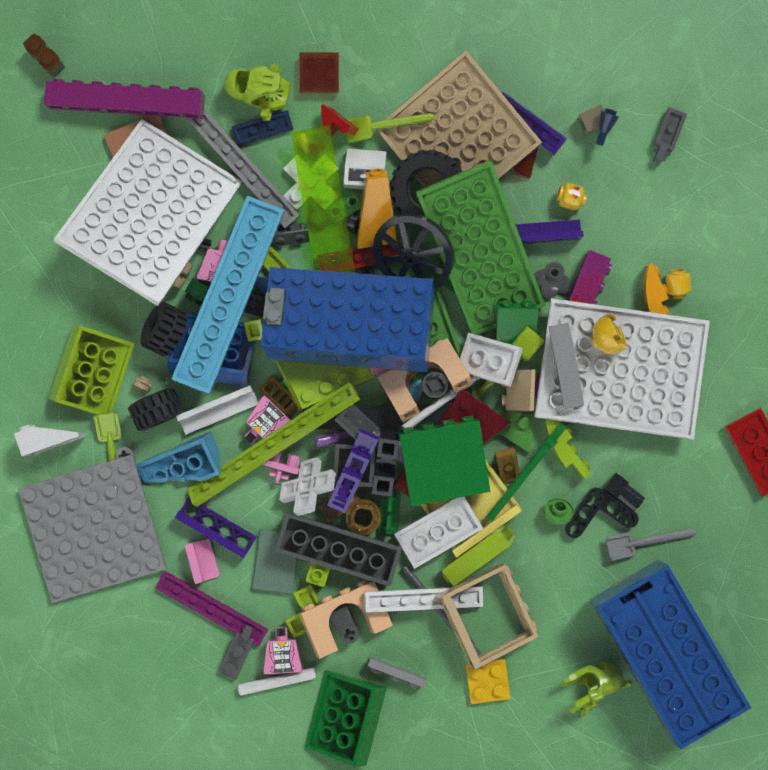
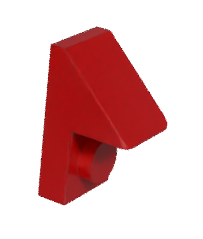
M325 104L321 105L324 135L332 137L336 130L344 135L349 133L355 136L359 130L355 125L332 107Z

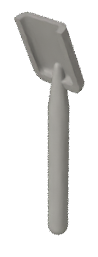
M690 528L640 538L633 541L630 533L606 537L609 558L613 561L632 557L636 553L635 547L695 536L696 530Z

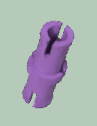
M334 429L330 433L315 436V443L318 448L327 445L340 444V442L354 438L345 429Z

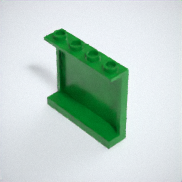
M466 416L457 422H454L452 419L444 420L441 422V425L434 426V423L423 424L422 428L419 429L405 427L402 428V432H397L400 439L409 493L408 500L411 506L491 492L478 419H473V416Z

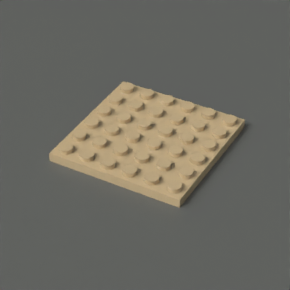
M467 51L463 52L385 119L390 120L432 113L434 115L433 121L376 129L401 160H405L407 155L417 153L420 150H436L453 158L461 166L462 171L491 160L498 179L542 144L536 134ZM424 170L415 176L424 188L445 179L435 170Z

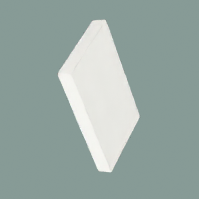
M468 333L460 360L469 375L511 387L523 348Z

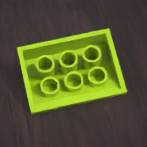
M73 324L49 399L97 415L112 413L135 343Z
M275 360L299 412L315 405L348 382H351L355 387L374 377L368 367Z

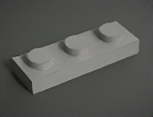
M374 657L369 659L368 667H371L370 671L380 675L384 672L389 674L390 679L398 682L401 679L408 681V685L419 689L420 686L425 687L426 677Z

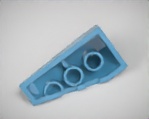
M211 431L136 464L144 483L179 480V482L186 480L203 481L221 473L219 448Z

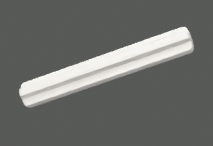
M309 668L304 669L302 672L287 673L239 684L238 692L240 695H246L316 678L315 669Z

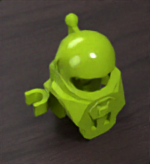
M271 64L270 70L266 66L256 65L253 69L249 70L240 68L231 70L225 78L224 89L232 98L243 100L249 105L262 109L260 115L263 117L262 120L271 121L272 110H278L287 106L291 85L280 76L281 69H279V65Z
M602 661L600 662V669L588 665L566 677L561 684L563 687H568L572 684L583 683L588 687V695L574 702V706L569 708L572 715L582 711L581 716H584L590 710L597 707L596 703L603 700L606 696L624 687H630L632 681H625L623 679L622 670L616 663Z

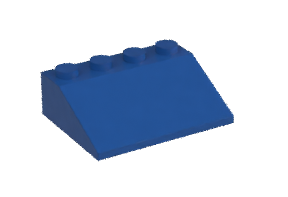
M187 313V325L183 337L177 347L169 354L168 374H174L198 316L197 314ZM239 322L215 382L247 387L256 341L248 342L243 322Z

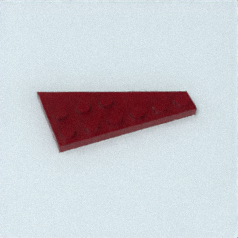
M462 389L436 425H441V422L444 420L452 419L454 422L461 421L462 417L473 416V419L476 418L480 422L482 441L485 443L511 424V422ZM404 469L394 482L393 487L408 496Z

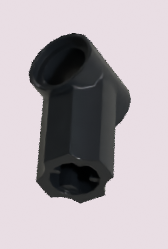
M616 472L603 487L605 491L614 498L621 500L633 511L639 508L645 497L629 485L627 480Z

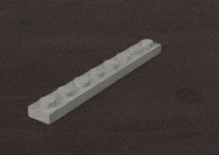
M205 109L203 119L186 118L260 201L285 211L280 222L285 229L300 217L297 211Z

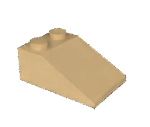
M516 370L511 387L502 385V387H506L505 395H502L501 407H505V411H534L535 370Z

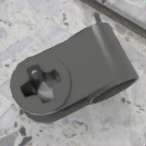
M345 603L334 609L330 615L333 625L344 642L354 643L359 638L360 631L349 607ZM347 629H349L350 631H355L353 639L350 636L347 637L345 635L348 632Z

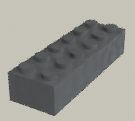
M286 512L275 552L387 586H391L402 550L401 546L366 535H359L353 531L304 516H297L291 512Z

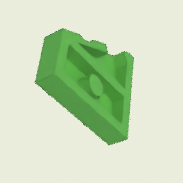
M495 410L511 422V424L498 433L526 452H531L535 414Z

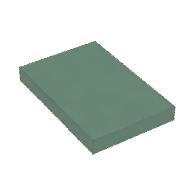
M260 529L253 589L293 594L297 558L275 552L281 531Z

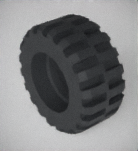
M420 150L417 153L407 155L405 160H401L398 163V168L394 169L392 173L393 179L390 180V196L393 199L394 208L399 211V214L414 213L425 216L421 206L414 201L411 195L410 187L413 178L421 171L435 170L447 179L463 172L461 166L450 156L436 150Z

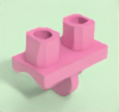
M280 452L264 462L263 465L278 469V471L270 470L269 475L276 477L275 483L279 484L281 479L288 480L290 476L283 473V471L299 474V456L289 454L287 464L279 462L282 454Z

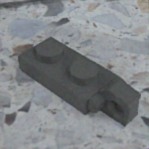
M670 107L667 109L654 143L653 150L657 151L654 162L661 164L665 154L670 156L674 150L687 117L686 113Z
M246 625L242 634L237 632L219 668V673L234 680L238 678L253 645V640L250 639L253 627Z

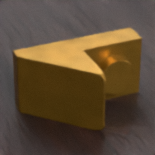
M515 447L496 451L494 457L501 481L503 483L515 481L520 474Z

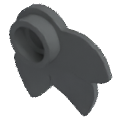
M551 262L546 265L545 269L539 270L534 274L538 286H541V295L544 300H550L557 292L566 296L569 294L570 280L564 275V268L560 263ZM557 269V275H551V270Z

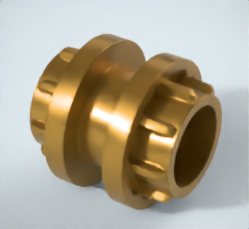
M367 499L353 502L346 512L348 527L359 535H367L374 532L381 521V513L378 506ZM363 508L371 511L373 516L370 524L364 526L355 521L354 517L358 509Z

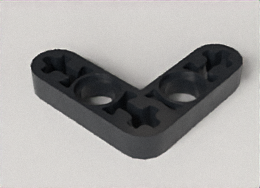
M594 487L587 492L574 511L572 520L565 525V533L571 538L580 537L598 510H601L627 528L635 527L639 517L635 511L601 488ZM599 491L601 499L594 501L595 509L591 505L585 504L586 500L592 501V492L597 493ZM610 502H615L618 505V510L615 513H610L607 510ZM588 507L590 509V516L588 518L580 516L581 508ZM622 508H625L624 514L633 515V523L628 522L626 524V519L622 516L619 519L616 518L621 513ZM575 516L579 520L585 522L584 525L579 523V525L577 526V529L579 530L578 533L574 532L570 534L571 529L569 528V526H574L577 523V521L574 520Z

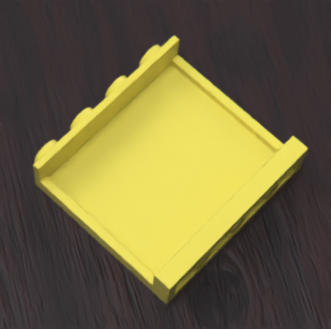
M487 460L486 466L491 492L465 496L482 524L483 529L451 547L456 557L522 511V508L512 496L492 522L486 518L507 491V487ZM453 499L422 504L421 506L429 514Z

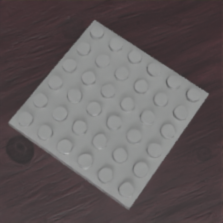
M133 454L18 488L52 603L167 569Z

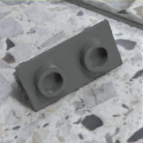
M291 224V231H287L283 226H279L271 247H281L294 243L302 244L310 241L308 224Z

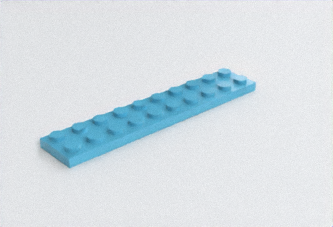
M250 196L246 197L172 376L173 381L210 395L285 212L283 209Z

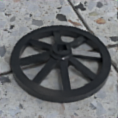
M414 213L395 215L383 223L374 237L373 254L375 262L381 273L385 276H397L388 266V262L403 263L398 275L399 277H405L409 267H411L417 278H425L419 266L441 274L439 278L433 281L435 290L448 279L453 270L454 250L448 235L437 223L425 216ZM406 222L423 226L414 244H410ZM399 224L404 247L386 233L393 225ZM430 230L438 238L441 245L421 250L420 245ZM382 241L387 242L401 255L383 256ZM444 252L445 267H440L422 258Z

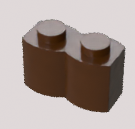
M32 34L23 42L26 51L51 76L56 77L65 68L60 57L49 48L40 36Z

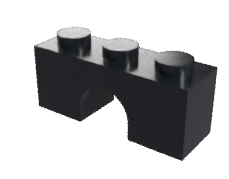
M380 430L372 494L392 497L400 442L397 432Z

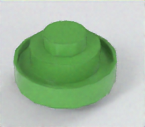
M561 498L549 500L544 509L545 518L556 525L569 523L574 514L573 506Z

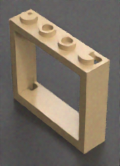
M499 563L437 594L469 666L475 670L538 637L536 632L537 625L534 620L530 619L528 615L530 612L529 607L522 601L520 597L522 594L517 584H514L512 579L513 572L510 571L506 564ZM498 573L525 632L478 656L451 596Z

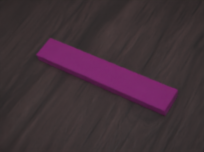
M166 570L155 587L160 592L235 634L237 632L242 634L246 625L253 627L250 639L258 647L269 630L267 627Z

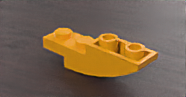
M650 263L645 266L643 276L646 312L670 315L666 305H662L663 301L668 300L667 295H669V291L666 285L660 281L659 277H661L658 267Z

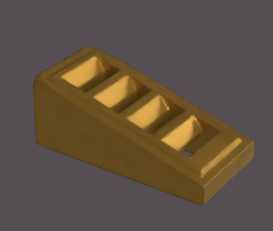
M273 376L259 389L288 418H291L298 410L291 393ZM274 384H276L277 386L275 387V389L270 394H268L267 392L270 390V388ZM280 390H282V392L277 396V398L274 399L273 397H274ZM288 395L289 397L280 405L279 403Z

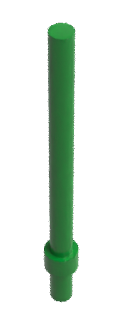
M560 423L551 435L548 434L544 439L545 443L486 516L488 520L492 522L549 449L551 447L554 448L558 442L557 439L566 429L564 425Z

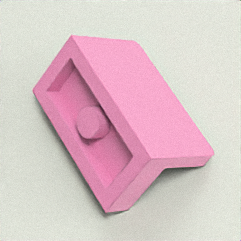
M210 538L185 545L195 584L220 576Z

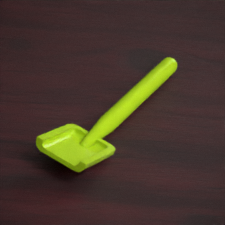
M429 113L374 123L371 122L369 115L353 118L348 121L359 130L355 136L347 133V140L349 143L371 139L373 136L372 129L430 122L434 120V115Z
M526 326L511 345L523 348L520 358L524 361H529L544 340ZM486 380L476 390L478 399L482 395H484L495 384V382Z
M118 413L95 415L94 421L98 440L100 442L107 441L109 461L115 460L116 449L113 440H119L122 437Z

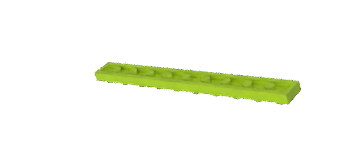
M348 382L221 466V473L219 475L199 481L188 488L192 504L198 507L359 401L360 398L354 385Z

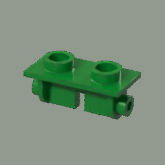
M392 493V497L381 495V521L378 526V532L387 534L398 532L401 494Z

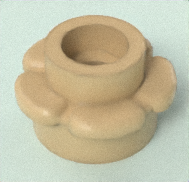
M141 375L139 378H134L133 386L140 390L148 392L149 388H152V385H150L151 380Z

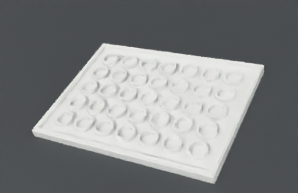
M141 119L58 232L54 242L159 306L241 186L242 181Z
M551 298L534 417L694 440L710 321ZM609 313L616 317V320L613 322L619 328H622L627 341V350L614 355L602 352L599 347L595 348L591 342V337L593 336L592 329L595 322ZM569 323L584 401L583 406L564 409L549 333V326Z

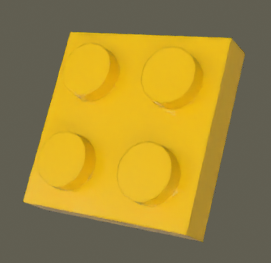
M505 658L495 659L476 670L471 668L469 663H465L471 704L511 699Z

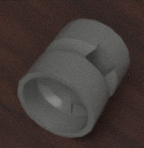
M439 372L427 374L422 381V391L431 399L442 397L448 389L447 378Z

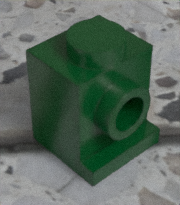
M192 278L184 291L187 293L185 297L202 306L209 287Z

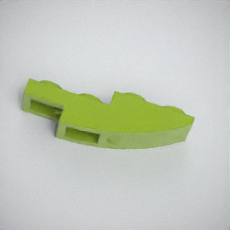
M544 419L547 436L553 433L561 423L560 421ZM564 423L562 425L566 429L557 439L558 442L552 449L564 468L572 464L579 475L585 479L591 474L589 472L590 466L584 459L580 460L576 455L578 451L572 443L568 445L567 441L573 438L570 434L572 430Z

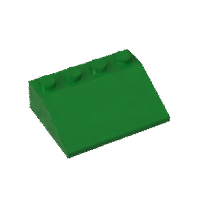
M325 670L305 748L354 767L367 766L387 687Z

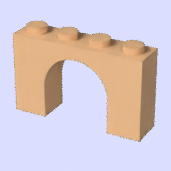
M448 338L439 340L430 347L428 369H436L442 372L455 393L473 384L469 373ZM388 369L377 378L402 422H405L420 413L409 393L410 381L419 371Z
M367 579L357 583L358 587L350 590V587L340 590L339 595L334 598L329 595L320 599L321 603L314 606L311 603L302 607L303 611L298 614L317 658H322L338 651L330 632L329 618L333 610L341 604L351 603L357 606L362 611L370 632L373 634L393 626L387 612H364V591H378L374 581L368 582Z

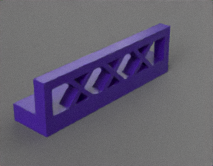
M502 92L503 96L542 142L541 146L555 155L568 138L507 93Z
M580 219L515 224L522 244L581 240L584 237L583 231H581Z
M188 497L175 518L233 553L245 558L257 536L203 504L197 507L199 515L190 516L185 513L191 502L190 497ZM207 514L213 515L216 525L207 526L204 524L203 516ZM230 525L233 535L224 536L221 534L220 526ZM245 534L251 538L246 548L238 544V535Z

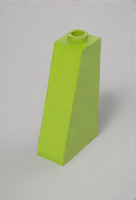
M504 523L449 562L442 569L444 579L455 586L511 546L516 538L515 534Z

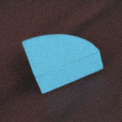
M421 379L409 384V393L415 403L422 394Z

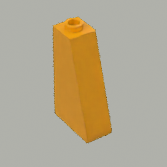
M378 168L366 172L356 235L358 249L373 247L374 237L378 229L384 222L393 217L386 170ZM393 225L386 233L397 241L395 225ZM384 240L382 241V245L388 244Z

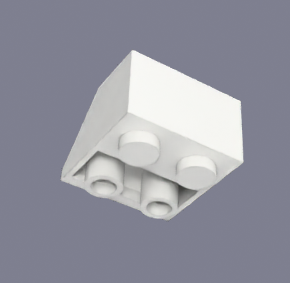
M347 149L344 188L364 190L366 172L378 168L385 170L386 151Z

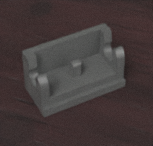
M354 404L335 417V421L355 440L360 429L374 435L380 429Z

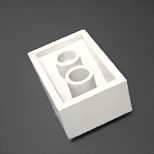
M35 425L20 427V432L14 433L21 456H33L87 437L86 433L35 427Z

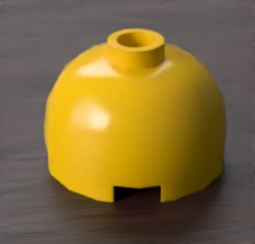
M612 313L602 316L595 322L592 329L593 336L591 337V342L595 348L599 347L602 352L614 355L627 350V341L622 328H619L613 322L616 320V317Z

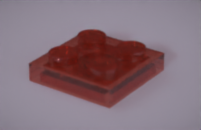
M300 52V93H339V52Z

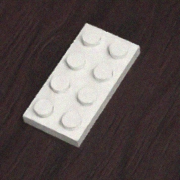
M459 497L454 498L406 526L394 535L415 569L481 531L483 526L467 499Z

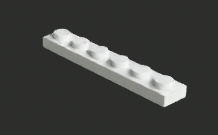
M471 586L451 596L455 607H483V587ZM449 588L364 591V612L443 609L437 594Z

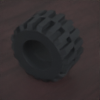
M161 302L159 306H156L151 311L144 323L141 332V346L163 357L168 356L183 337L187 325V313L166 302Z
M167 388L148 395L128 407L137 431H144L176 418L177 415L184 411L173 388Z

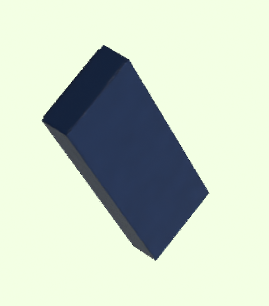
M288 110L273 114L271 121H264L262 118L232 126L237 146L294 130Z

